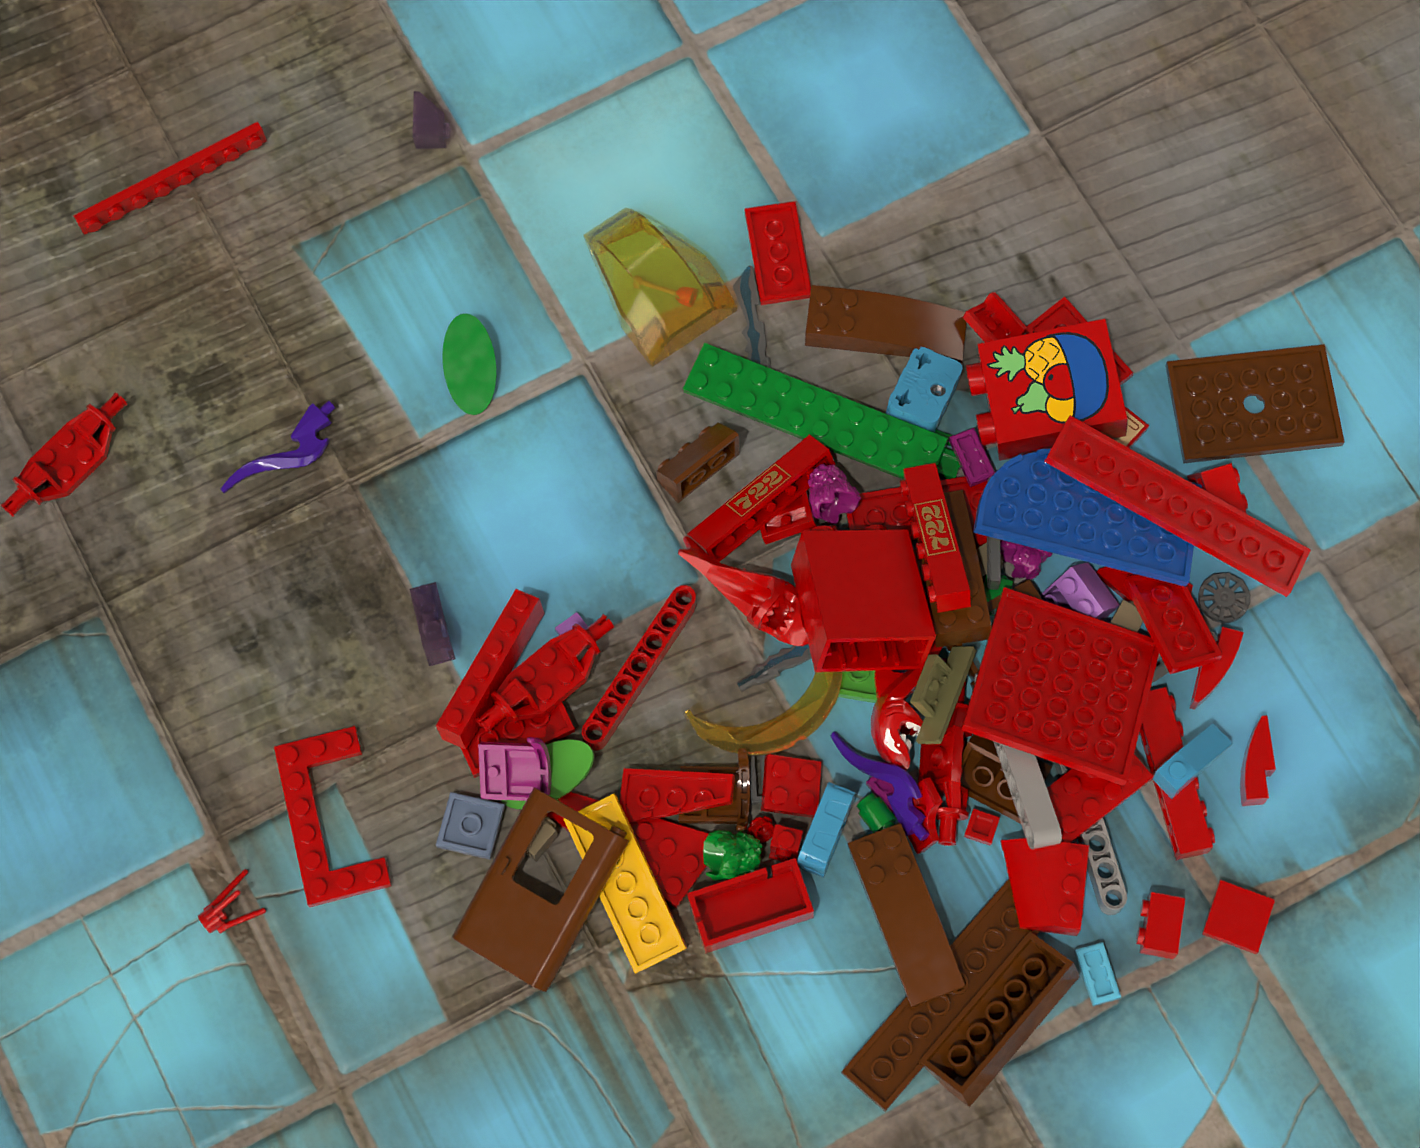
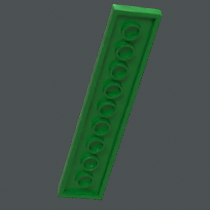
M707 343L703 344L683 387L684 393L802 440L810 434L832 452L903 480V469L932 463H936L937 467L948 443V438Z

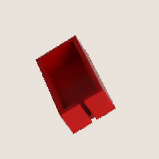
M796 858L772 865V878L769 879L766 868L687 893L688 902L697 924L705 954L814 917V910Z

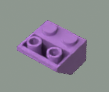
M1088 562L1072 566L1040 595L1044 601L1102 621L1120 606Z

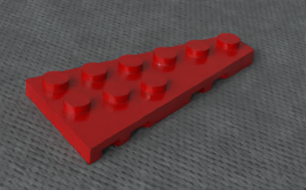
M569 792L558 799V801L576 811H580L599 801L573 792ZM553 811L547 814L548 818L569 832L562 816ZM659 818L630 823L665 901L677 909L708 867L704 864L703 849L704 841L709 833Z

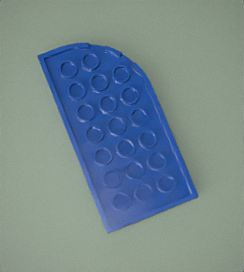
M1039 449L1037 452L1025 455L1020 454L1010 459L990 478L981 494L973 533L1184 587L1189 583L1194 545L1044 462L1051 449ZM1192 483V484H1194V485H1196V486L1202 488V485Z

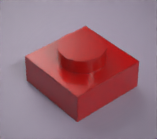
M973 809L964 837L991 846L1000 817Z

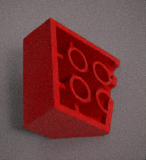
M1026 838L1001 840L1000 843L1005 857L1007 874L1010 879L1019 928L1077 936L1081 930L1089 845L1061 842L1056 845L1031 849Z

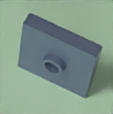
M450 792L436 847L491 860L505 805Z

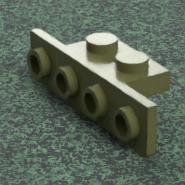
M973 646L952 647L946 663L937 654L928 655L910 703L925 717L916 739L918 744H940L942 742L976 654V649Z

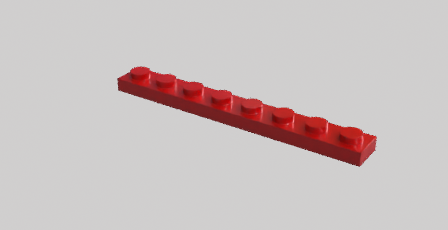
M257 121L73 216L84 235L89 232H95L103 225L121 219L126 213L142 208L148 202L158 197L166 196L171 190L191 183L202 174L210 173L218 166L236 160L241 154L259 148L263 143L267 142L263 129Z

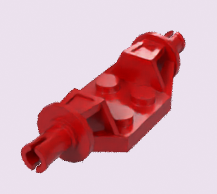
M115 392L100 408H95L93 405L88 404L86 411L68 421L28 460L20 475L12 478L18 489L0 506L14 517L29 500L41 505L44 501L69 496L107 459L112 433L116 431L111 419L128 403ZM100 425H103L104 428L96 441L92 435ZM45 481L52 485L36 494L33 491Z
M602 614L599 619L586 629L575 623L572 626V630L545 643L510 672L497 691L491 693L495 705L476 719L479 726L488 733L505 717L509 718L513 723L524 719L545 717L587 681L594 659L600 654L596 642L614 628L610 619H607V616ZM586 647L588 651L579 662L577 656ZM523 700L529 704L515 711L512 709V707Z
M966 681L942 742L940 744H921L919 782L930 777L939 795L944 796L947 802V807H942L941 804L936 813V819L940 820V840L938 844L943 846L956 845L957 821L968 819V812L966 811L968 789L960 786L962 749L964 747L963 738L972 736V733L961 730L968 705L964 704Z

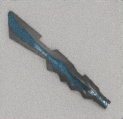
M748 266L733 285L748 324L742 331L743 336L748 341L745 351L748 353V360L770 368V359L765 356L766 337L764 323L758 321L755 305H760L754 270L752 266Z
M809 644L806 646L793 645L790 649H780L779 654L769 656L763 664L756 665L750 675L736 682L740 691L743 692L754 685L766 683L779 677L780 672L794 668L812 659Z

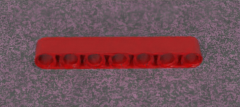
M680 585L672 591L582 727L583 742L588 744L593 751H599L607 745L695 612L696 594L690 586ZM681 597H688L691 599V602L687 605H680L677 603V600ZM666 619L676 621L673 627H665L662 623ZM652 641H659L662 644L656 650H652L647 646ZM637 663H643L647 666L642 672H636L632 669ZM623 685L632 688L631 692L626 695H622L617 691ZM607 708L617 710L613 717H605L603 715V711ZM593 730L602 733V736L597 740H590L587 737Z

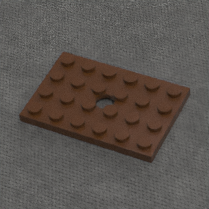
M1325 344L1166 362L1165 367L1183 464L1339 447L1345 443ZM1249 396H1256L1258 400L1263 401L1264 409L1259 413H1250L1244 407V400Z

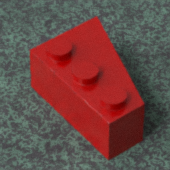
M1232 463L1187 475L1189 482L1202 485L1201 489L1247 514V499L1240 492L1238 486L1240 476L1237 469L1233 468Z

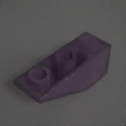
M436 582L410 589L421 642L429 666L455 660L454 649Z

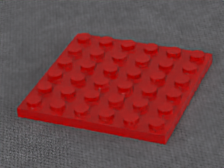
M1004 587L961 730L1124 786L1128 780L1159 652L1151 637Z

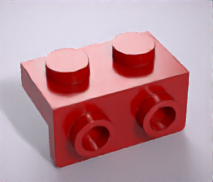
M994 291L989 293L983 303L967 310L962 317L984 342L1024 335L1027 330L1025 324Z

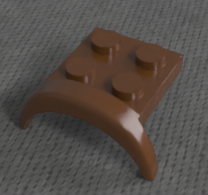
M745 748L738 749L739 767L680 766V771L733 774L735 782L731 805L679 814V823L737 824L736 831H744L747 828L750 813V768Z

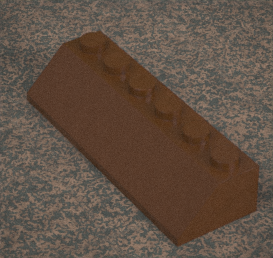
M1029 932L919 1060L920 1064L951 1094L970 1107L1080 976L1074 962L1032 932Z

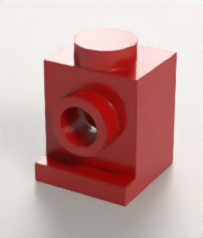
M775 824L769 859L781 862L793 858L798 860L803 830Z

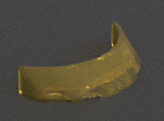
M816 672L808 689L791 708L761 724L746 727H727L701 720L693 716L690 709L685 711L683 715L698 737L722 750L738 754V749L745 748L748 755H765L779 752L794 746L799 740L806 739L821 726L836 703L843 672Z

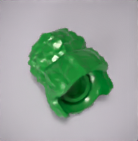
M725 830L710 832L704 841L703 858L704 864L712 872H706V875L711 877L712 880H723L756 871L761 862L762 844L760 840L753 835L741 831L737 834H732L730 831Z

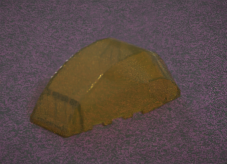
M624 208L583 235L621 328L651 367L737 311V306L728 288L704 254L672 231L633 209Z

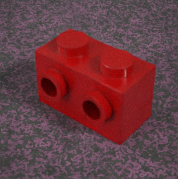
M1151 892L1147 900H1142L1140 916L1144 917L1143 928H1138L1136 944L1141 945V954L1174 959L1178 955L1186 898Z

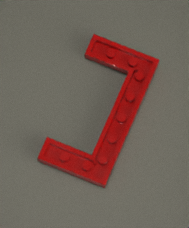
M353 726L274 746L309 908L391 887L385 857L330 871L308 768L362 755L356 727Z

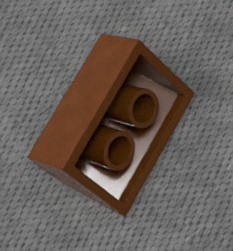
M719 422L713 427H706L700 432L699 438L692 443L684 444L679 449V454L671 460L669 458L664 460L658 466L656 471L657 481L677 503L681 502L739 455V434Z
M973 734L962 754L960 786L968 789L969 797L1021 824L994 742ZM1037 759L1045 782L1052 766Z

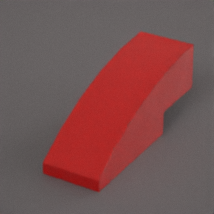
M1226 627L1221 628L1217 635L1218 640L1216 643L1222 653V657L1218 662L1199 666L1190 709L1195 710L1218 687L1234 661L1244 632Z
M1267 715L1261 716L1257 722L1244 753L1240 779L1241 806L1264 805L1269 798L1266 777H1270L1276 770Z

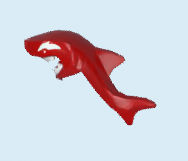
M934 640L928 655H939L943 647L936 648ZM910 669L904 673L893 672L892 670H876L874 682L877 700L871 716V735L876 750L884 762L899 766L907 772L910 766L912 743L909 739H906V735L918 736L924 720L905 700L915 690L922 669Z

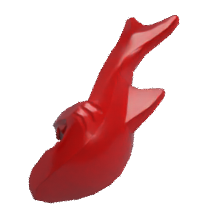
M688 536L683 538L687 549H679L678 555L699 570L747 617V621L754 628L764 631L779 641L790 645H808L800 602L794 585L770 574L721 564L710 557L693 539Z

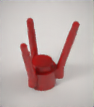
M244 869L198 915L200 922L210 934L215 930L221 934L230 927L266 912L265 908H261L224 922L228 916L223 909L238 897L241 892L236 890L225 900L223 899L248 874L247 869Z

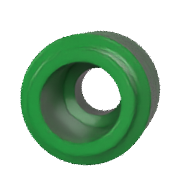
M875 793L868 795L857 804L858 814L873 833L895 825L896 816L883 799L877 797Z

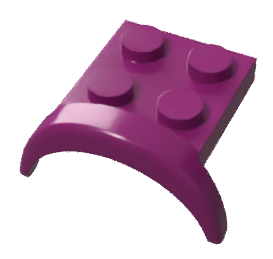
M536 737L527 738V742L530 744L481 742L478 744L481 799L526 801L534 787L550 795L551 762L546 744Z

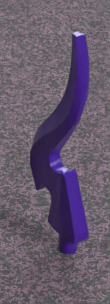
M327 401L322 407L317 408L312 403L291 434V439L300 443L297 450L262 456L247 462L228 478L220 490L225 493L241 480L256 473L276 469L300 468L316 461L323 454L329 443L328 438L319 440L316 438V435L320 430L331 424L326 416L336 409L334 405Z
M836 731L830 735L833 742L852 766L867 775L893 785L894 793L887 796V799L898 822L901 823L906 837L915 834L920 841L925 840L929 836L927 830L922 826L926 816L912 803L913 797L918 799L922 795L910 774L899 766L875 761L858 754L843 741Z

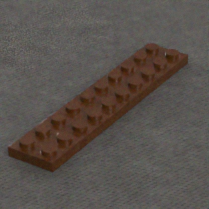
M1010 879L1006 881L950 946L965 988L912 1008L906 997L841 1071L844 1077L884 1112L887 1111L924 1068L919 1060L1029 932L1036 936L1039 934L1040 931L1019 928Z

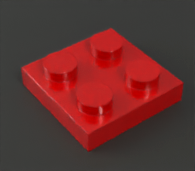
M767 754L764 762L761 811L814 818L819 806L821 762Z

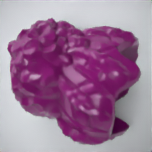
M821 464L810 473V479L808 480L810 487L809 501L812 507L811 512L815 518L823 519L830 524H837L840 514H851L858 507V502L861 499L856 487H852L847 482L846 475L837 466Z
M1004 540L1000 541V553L1003 556L1004 562H1009L1015 567L1011 573L1013 578L1034 579L1041 571V563L1045 562L1053 554Z

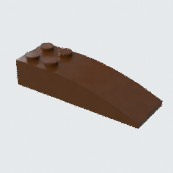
M811 285L805 346L910 357L915 348L919 350L920 347H925L962 363L966 321L962 317L965 312L891 294Z
M963 490L944 493L970 587L971 607L938 613L935 602L930 603L927 586H931L929 580L924 581L928 608L936 635V648L988 640L991 632V621ZM920 559L921 565L925 564L924 559Z
M901 823L849 842L850 856L911 1008L965 988L946 934Z

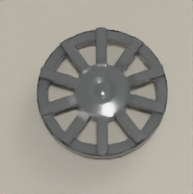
M1231 573L1213 574L1203 582L1198 593V603L1202 612L1209 619L1219 623H1232L1239 620L1246 613L1250 605L1251 595L1242 579ZM1218 579H1225V585L1223 587L1221 586ZM1214 580L1217 590L1208 584ZM1230 580L1236 583L1232 588H1229ZM1241 587L1244 593L1235 594L1234 591ZM1204 589L1212 592L1213 596H1203ZM1245 597V605L1236 601V598ZM1212 600L1213 605L1207 608L1204 601ZM1236 605L1240 607L1242 611L1236 614L1232 606ZM1215 608L1220 609L1219 616H1216L1211 612ZM1229 609L1232 617L1225 618L1224 612Z

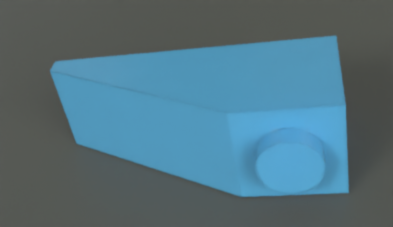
M1212 723L1156 771L1153 780L1173 799L1233 743Z

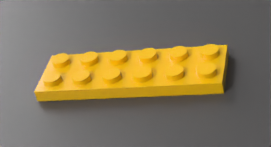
M612 794L578 811L608 829L614 825L627 832L625 838L629 840V843L599 897L634 973H639L688 949L616 794ZM564 818L583 860L594 837L590 832Z

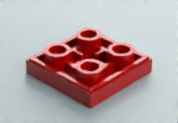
M1220 880L1202 935L1257 954L1275 900Z

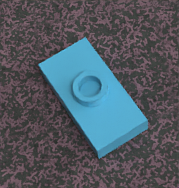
M1103 942L1075 950L1092 1006L1120 999L1121 995Z

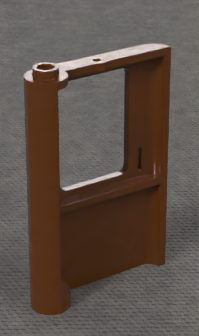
M534 787L454 931L452 938L536 989L547 992L629 843V840L625 838L627 832L614 825L608 829ZM552 811L590 832L594 837L563 897L556 905L514 881L516 870L547 814Z

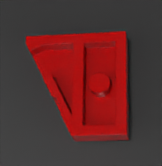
M807 491L760 528L765 545L816 527Z

